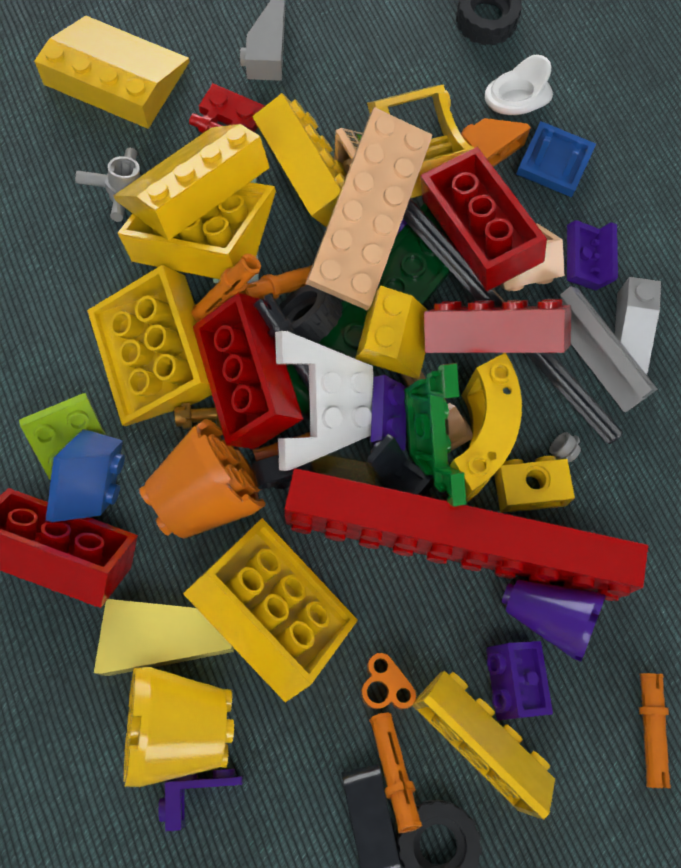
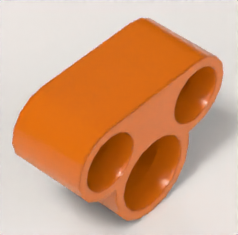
M377 653L373 655L367 663V672L370 678L363 684L361 689V698L364 704L372 709H381L390 703L398 709H406L412 706L416 700V691L408 679L387 654ZM381 659L386 663L387 669L384 673L375 671L374 662ZM373 682H380L387 689V697L382 703L372 702L367 695L368 686ZM401 688L406 689L409 693V700L406 703H402L397 699V691Z

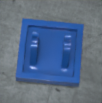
M540 121L516 175L572 197L596 143Z

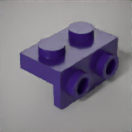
M578 220L567 225V281L595 291L618 279L617 224L610 222L599 229Z
M386 375L373 377L371 442L375 445L390 434L396 439L401 450L405 451L406 410L404 389L407 387Z

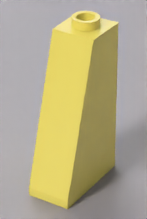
M108 599L105 603L94 673L111 676L132 672L133 668H153L234 652V648L197 608Z

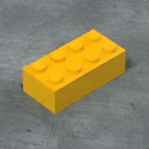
M281 93L252 117L309 214L327 228L347 172L337 159L334 160L330 154L333 149L323 135L319 136L315 130L318 128V125L309 112L305 113L296 99L291 102Z

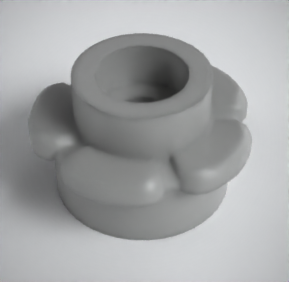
M564 432L552 442L549 451L556 457V460L568 459V463L572 462L581 451L578 445L580 438Z

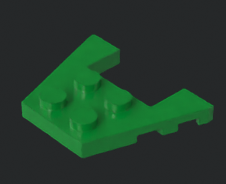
M457 363L443 364L438 367V371L428 373L426 379H420L404 389L409 456L425 475L434 476V486L439 492L447 491L450 495L447 498V502L454 507L466 505L464 472L448 466L447 454L451 451V441L448 434H446L445 420L449 416V408L444 398L459 397Z

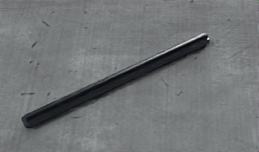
M410 198L403 216L405 222L477 301L494 300L495 306H502V302L505 301L494 289L489 291L484 289L457 248ZM525 353L606 443L611 444L623 434L621 428L552 353Z

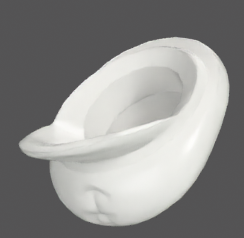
M532 55L518 64L513 70L502 74L486 88V104L493 111L504 115H521L547 105L553 97L552 88L547 82L551 74L550 61L542 55Z

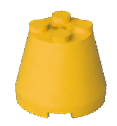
M152 667L133 668L124 753L123 782H125V787H142L219 767H227L228 744L225 743H232L234 737V720L227 719V712H230L232 707V690L215 687Z

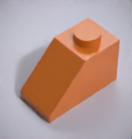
M484 118L475 125H468L460 134L469 145L473 147L478 146L494 167L525 145L531 127L527 123Z

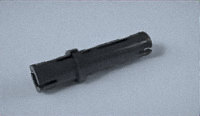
M272 293L264 296L263 300L261 298L253 304L269 327L270 331H268V334L271 338L275 337V332L288 331L297 335L292 327L294 324L292 319L286 318ZM292 364L309 392V366L307 364Z

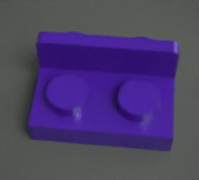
M541 641L505 643L487 647V667L490 672L493 693L492 702L497 720L552 715L553 710Z

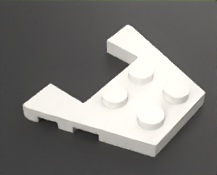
M288 331L275 332L276 364H307L309 366L310 437L278 438L279 470H292L371 436L373 366Z

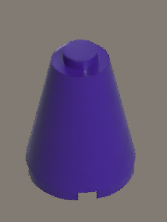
M518 579L515 585L510 583L507 585L501 603L507 605L506 613L572 659L582 662L606 595L595 591Z

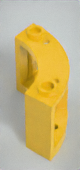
M444 84L367 103L370 114L374 107L390 114L388 107L431 96L433 98L435 111L444 136L431 139L410 198L422 196L420 175L475 148L465 141L454 122L450 111V96L448 91L445 90Z
M506 353L477 367L461 395L469 411L473 439H471L469 448L455 458L450 467L464 472L466 504L483 489L490 478L503 465L515 444L520 429L522 416L521 391L517 375ZM508 388L511 393L505 394L503 389Z

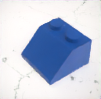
M83 429L54 457L46 513L47 521L57 522L100 516L110 504H115L120 491V485L116 484L117 475L120 474L125 461V455L121 454L123 440Z

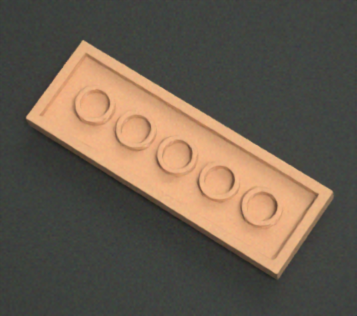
M373 108L307 278V285L365 310L371 307L433 136L432 134L382 110Z

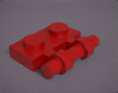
M212 83L199 104V111L204 116L193 113L189 119V124L198 128L200 133H204L212 127L223 126L218 124V121L227 125L241 124L255 133L258 126L252 116L264 108L265 105Z

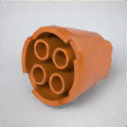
M204 419L192 427L148 478L145 485L139 489L143 500L152 506L157 513L156 523L159 529L167 536L174 533L178 537L186 539L250 516L266 505L265 501L258 497L257 492L262 489L257 487L251 466L238 447L234 449L233 446L226 445L225 439L222 440L220 437L223 435L222 429L211 420Z

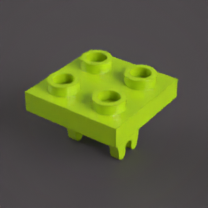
M86 393L19 419L20 427L49 480H51L54 457L83 429L106 435Z

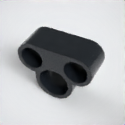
M279 455L265 458L252 464L258 489L272 487L275 489H285L290 487L294 469L288 471L279 470ZM312 462L297 467V469L314 472Z

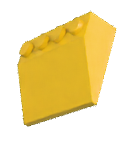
M84 16L49 38L34 60L45 86L147 129L151 126L190 62L188 57L88 16Z
M241 124L212 127L114 194L113 197L115 201L169 241L270 167L261 137Z
M250 182L169 241L133 213L119 230L118 235L132 262L156 267L164 265L176 271L220 279L221 274L226 269L233 268L244 254H252L256 257L276 189L275 186Z
M164 265L157 267L87 310L122 426H128L174 411L175 407H181V403H190V405L198 403L212 395L193 330V325L197 323L191 313L195 304L186 277Z
M263 518L183 593L285 703L314 682L358 621Z
M445 671L440 672L416 698L412 706L518 811L544 820L550 813L555 778L547 771L550 768L548 762L535 751L529 754L520 745V742L523 740L521 736L507 724L502 727L492 717L495 711L484 700L478 698L475 701L465 691L468 685L456 673L451 672L449 675Z

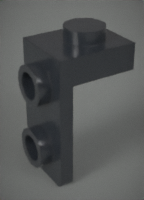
M390 434L374 445L370 456L367 458L368 463L386 488L425 496L434 485L433 477L425 475L419 467L407 460L396 439Z

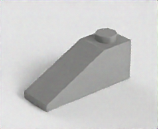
M270 0L247 34L246 48L241 47L240 64L246 67L247 79L282 81L285 0Z
M629 277L617 293L615 336L647 375L660 312L661 281Z

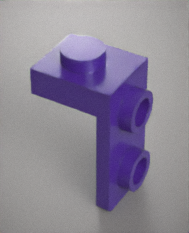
M235 769L213 770V777L198 778V773L166 781L165 797L159 799L158 808L159 821L165 822V831H178L185 827V789L244 784V775L235 776Z

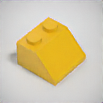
M380 285L375 293L371 307L368 309L355 359L418 379L425 357L424 312L428 310L412 295Z

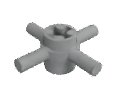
M127 148L124 156L115 157L110 160L107 175L76 171V183L106 188L109 198L113 202L110 217L116 222L123 220L125 207L115 201L113 195L141 177L140 166L136 161L137 151L134 148Z

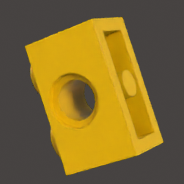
M543 456L537 458L536 462L523 463L522 459L505 461L494 474L500 513L567 506L575 499L568 459L556 460L555 456ZM526 477L537 479L540 489L531 488L526 482Z

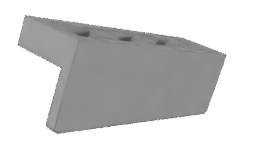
M570 286L560 294L564 299L563 305H571L572 346L624 412H628L658 390L578 288Z

